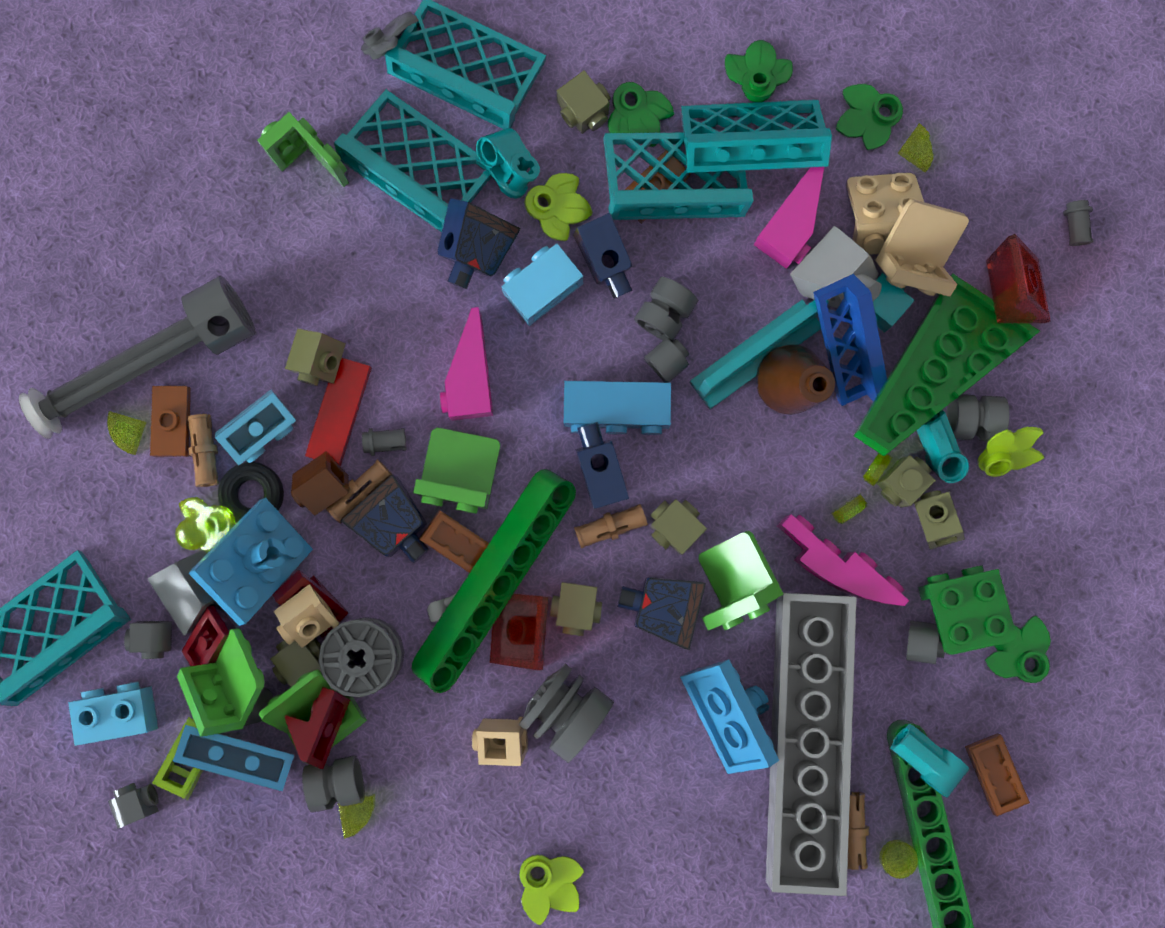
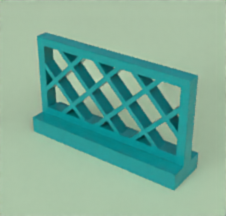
M423 0L414 14L419 21L406 27L398 40L397 46L385 54L387 73L502 129L511 128L517 111L546 61V55L432 0ZM427 11H430L440 16L443 24L425 29L422 20ZM465 28L471 31L473 39L455 43L451 31ZM447 33L450 45L432 50L428 37ZM424 39L427 51L417 54L405 50L409 42ZM493 42L501 45L504 54L486 58L482 48L483 45ZM477 47L481 60L463 64L459 52ZM454 53L458 66L447 69L438 66L437 57ZM526 57L535 62L530 70L517 73L512 60ZM507 62L511 75L494 79L489 66ZM484 68L488 81L476 84L468 80L466 73ZM515 83L518 93L514 100L511 101L499 95L497 87Z
M385 89L347 135L342 133L334 142L335 151L340 156L342 163L440 232H442L448 203L442 200L441 191L461 188V200L471 203L492 177L488 169L480 162L477 152L387 89ZM389 103L400 111L401 119L380 121L379 113ZM421 125L427 129L428 139L408 141L406 127ZM402 127L404 141L383 142V129ZM378 130L380 144L365 146L357 138L365 131ZM448 144L455 149L456 158L436 160L434 146ZM430 147L432 161L411 162L410 149ZM406 150L408 164L392 165L386 161L385 152ZM477 164L485 170L477 179L464 180L462 165ZM457 166L460 181L439 182L437 168ZM433 169L434 184L421 185L414 180L413 171ZM471 187L469 191L466 193L465 188Z
M819 100L681 106L687 173L829 166L832 133L830 128L825 126ZM797 113H812V114L809 115L808 117L804 118V117L798 115ZM762 115H773L775 117L770 120ZM730 116H738V117H740V119L737 120V121H734V120H732V119H730V118H728V117H730ZM692 118H705L706 120L700 123ZM787 121L795 126L790 129L781 124ZM753 123L759 126V128L753 130L747 127V125ZM719 125L725 129L719 132L712 127Z
M683 132L605 133L604 135L610 195L608 210L613 220L745 217L754 202L752 188L748 189L745 170L726 171L737 180L738 188H726L717 181L724 171H717L713 177L707 172H694L706 184L702 189H692L683 181L689 175L687 169L678 177L664 166L672 156L686 166V155L679 150L685 144ZM650 144H659L668 151L660 162L646 151ZM613 145H626L635 153L625 162L614 153ZM639 156L653 167L645 178L630 166ZM624 172L638 183L633 190H618L617 179ZM659 172L673 184L668 189L659 190L649 181Z
M803 299L690 380V384L710 410L757 376V369L764 356L773 349L785 345H800L821 330L820 322L816 318L818 312L815 300L806 305Z
M75 551L0 608V660L1 657L15 659L12 674L5 680H2L0 677V705L18 706L131 620L126 611L118 607L82 551ZM78 563L83 571L80 586L65 585L68 570ZM46 586L55 588L51 608L37 606L39 592ZM64 589L78 591L74 611L60 610ZM87 592L97 593L104 604L92 614L83 613ZM17 608L26 609L22 630L8 628L10 614ZM35 611L50 612L45 633L31 631ZM58 615H73L70 631L63 636L54 635ZM7 632L21 634L16 655L2 653ZM30 635L44 637L41 652L34 658L25 656Z

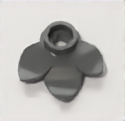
M411 12L399 15L387 24L383 30L377 27L369 31L363 37L364 44L361 50L365 55L369 54L372 60L384 56L387 51L397 46V36L399 33L419 20Z

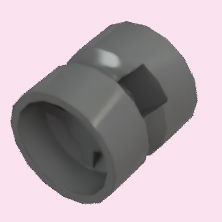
M660 277L650 293L652 301L644 302L634 320L640 327L663 341L667 338L673 342L683 326L680 321L681 318H688L699 300L691 291L678 282L666 277Z
M961 394L947 406L946 415L956 439L972 440L976 435L979 441H989L997 433L1008 429L1010 414L1009 404L1005 397L982 396L978 400L975 395Z
M353 755L335 759L332 766H328L325 763L323 770L312 765L304 766L302 773L303 791L310 812L315 813L333 809L336 802L343 807L363 803L365 786L361 765L357 756Z

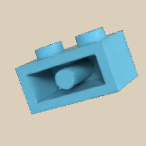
M555 244L550 249L548 246L541 248L532 256L531 260L533 262L523 270L519 267L510 272L504 278L505 284L501 286L504 296L528 326L532 325L584 284L582 273L558 244Z
M271 389L215 432V439L238 465L242 464L245 460L251 463L265 452L263 446L273 438L279 441L293 430L291 424L296 419Z
M139 682L116 686L117 693L105 695L104 688L81 692L82 699L68 702L74 746L143 734L158 729L152 686L140 688Z

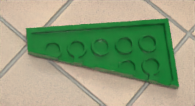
M952 273L950 276L957 283V286L951 297L937 294L853 436L885 456L1037 335L1040 330Z

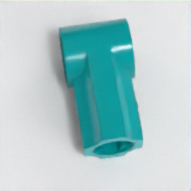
M941 410L916 431L926 453V464L941 480L946 483H956L967 475L969 462L959 449L945 411ZM948 458H951L950 462L946 466H943V463Z
M908 724L896 735L890 747L892 751L921 774L920 778L946 798L950 796L970 770L961 759L947 749L937 746L930 738L911 724Z

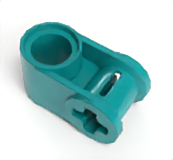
M506 128L478 139L476 144L477 156L497 182L500 190L510 198L518 199L523 197L528 190V183L534 181L539 176L540 166L521 141L519 134L514 129Z

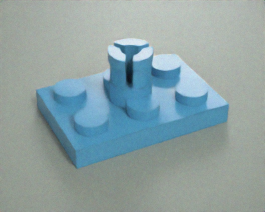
M265 497L259 500L196 564L189 574L241 626L254 616L313 549Z
M729 659L692 670L680 677L727 774L769 768L780 761L774 750L771 738L766 734L758 718V715L769 710L770 705L766 704L769 702L768 697L758 686H752L744 690L740 682V676Z

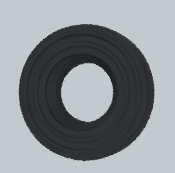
M245 462L234 466L226 472L218 487V501L222 511L228 518L237 523L251 509L243 506L238 499L240 486L249 480H255L262 485L264 489L263 498L266 497L279 511L283 502L284 490L280 478L271 468L260 463Z

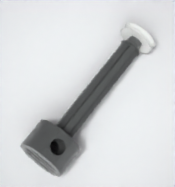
M220 275L181 297L187 317L52 391L49 390L46 397L37 389L30 388L28 394L21 393L19 395L21 409L31 426L44 438L51 439L53 432L57 434L62 432V425L58 417L66 418L68 414L203 341L214 354L219 355L252 337L256 333L252 319L232 286Z

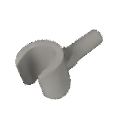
M456 594L434 601L428 605L427 611L431 622L439 621Z

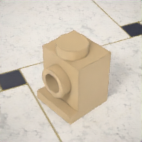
M310 584L274 610L280 622L276 629L281 637L289 645L296 641L301 648L332 626L334 629L339 625L329 606Z
M519 717L518 720L482 719L478 729H474L472 734V748L474 751H478V765H522L528 751L527 730L519 725L523 717Z

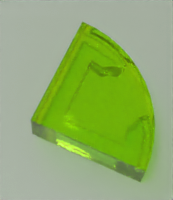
M919 123L898 154L926 173L933 161V149L929 132Z
M109 411L107 426L113 442L123 451L136 455L146 422Z
M375 794L365 796L363 803L344 807L338 803L344 839L357 834L371 819V814H373L372 812H374L373 809L375 808Z

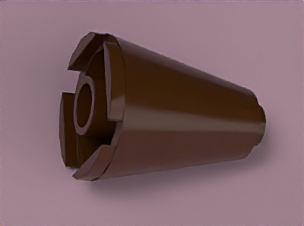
M785 345L773 349L764 356L757 369V390L759 396L766 406L782 414L793 415L802 413L827 400L835 388V379L832 372L815 353L800 345Z

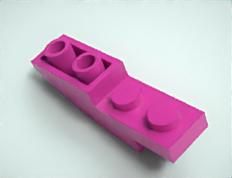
M792 514L787 515L777 525L779 529L803 549L794 561L826 584L855 597L877 603L905 606L909 602L901 594L905 589L892 577H882L875 570L878 565L863 552H860L859 555L856 552H848L841 559L839 557L841 554L839 548L826 538L823 541L818 539L812 533L815 529L813 525L801 515H798L796 518Z

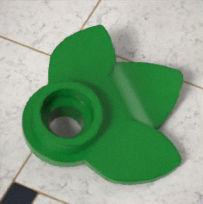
M757 40L747 48L745 56L727 54L725 57V70L731 81L742 85V90L747 99L752 102H764L774 94L777 86L790 80L793 72V63L788 59L776 60V52L773 46L767 41Z
M625 82L618 86L613 93L612 103L614 110L608 119L609 133H660L659 120L670 118L674 115V110L670 101L658 91H644L637 83ZM627 93L634 95L636 99L635 105L630 106L625 102V95ZM650 144V145H649V147H655V146H656V144Z
M857 84L843 89L842 94L850 109L846 110L840 117L836 130L846 137H862L867 150L883 146L890 138L891 127L895 126L902 118L903 106L901 101L893 94H880L871 85ZM879 108H888L891 115L888 117L881 115Z
M1032 616L1022 629L1014 626L1016 631V639L1014 641L995 645L994 647L997 651L985 659L986 664L994 674L1003 678L1018 677L1020 680L1028 683L1040 682L1047 676L1050 663L1046 652L1051 643L1050 634L1043 621L1037 616ZM1029 658L1035 661V668L1032 671H1027L1025 668V661Z

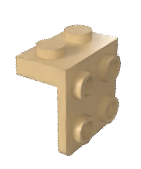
M914 174L865 175L850 177L847 180L846 187L856 219L852 240L868 254L880 253L905 204L912 199L924 202Z
M914 199L909 200L901 211L875 260L886 274V280L899 288L910 286L930 296L938 293L951 297L957 283L945 270L944 265L967 227L969 219L964 213Z

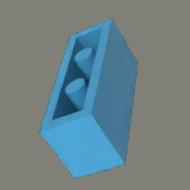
M564 381V427H571V433L579 434L578 427L598 422L599 428H606L607 434H627V428H641V434L661 435L662 429H669L671 425V383Z
M185 725L173 762L283 792L294 755L221 734L200 737L197 728Z

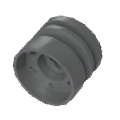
M364 617L341 623L327 634L320 648L319 665L324 679L332 689L344 696L360 698L378 692L396 679L403 667L405 651L402 639L393 626L381 619ZM364 650L366 654L363 659L366 664L356 665L353 662L356 659L353 651Z
M565 663L558 671L548 676L527 703L524 717L519 725L527 730L536 718L541 720L542 722L533 736L539 739L551 728L556 733L549 749L569 763L595 733L612 708L614 701L596 687L581 697L577 692L584 678L579 674L569 686L563 683L572 671V668Z

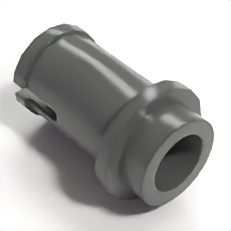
M1088 200L1067 203V210L1063 211V215L1068 218L1069 246L1093 243L1090 213L1093 211V207L1089 206Z
M369 428L368 432H362L363 452L375 456V452L406 451L405 428L373 431V428Z

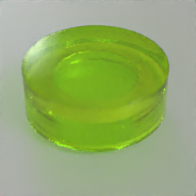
M878 453L863 475V480L874 487L893 457L889 454L883 456Z
M859 493L840 505L831 514L838 524H842L864 510L868 503Z
M891 840L880 851L879 859L882 868L894 878H907L917 868V853L911 845L903 840Z

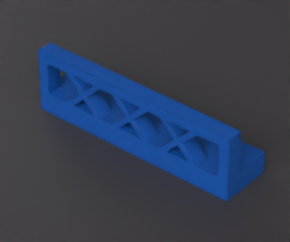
M852 274L813 292L830 370L835 379L836 397L841 406L865 395H868L874 402L887 380L872 294ZM843 293L844 298L837 310L828 309L826 300ZM844 321L849 323V328L842 339L834 337L835 330L840 322ZM847 349L854 350L855 354L848 365L839 362ZM853 375L860 377V385L847 391L845 390V386Z

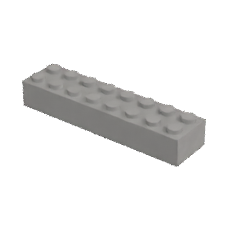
M783 593L782 596L777 598L771 740L780 761L770 767L766 883L772 892L847 896L857 597Z

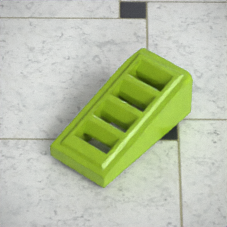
M190 717L185 722L152 784L185 800L190 798L203 770L194 767L189 772L175 765L176 762H173L185 725L197 728L194 719ZM173 772L186 778L187 780L184 785L168 779L170 773Z

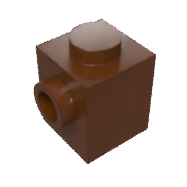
M327 451L292 474L291 495L294 501L300 507H306L314 516L349 493V475Z

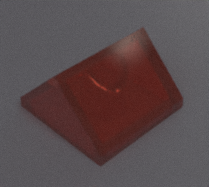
M1016 234L1010 235L986 260L997 323L1050 322L1039 259Z
M519 593L512 595L492 626L490 663L532 670L544 669L550 596Z

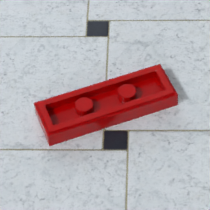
M341 358L334 384L328 383L306 450V457L315 459L327 451L341 467L372 367Z

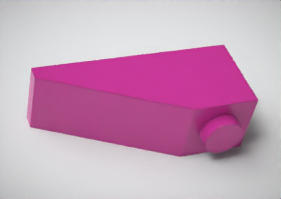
M824 167L809 168L754 243V246L786 269L793 261L799 265L812 248L806 243L814 231Z
M479 307L471 308L445 379L446 392H440L442 413H448L452 421L494 416L482 315Z

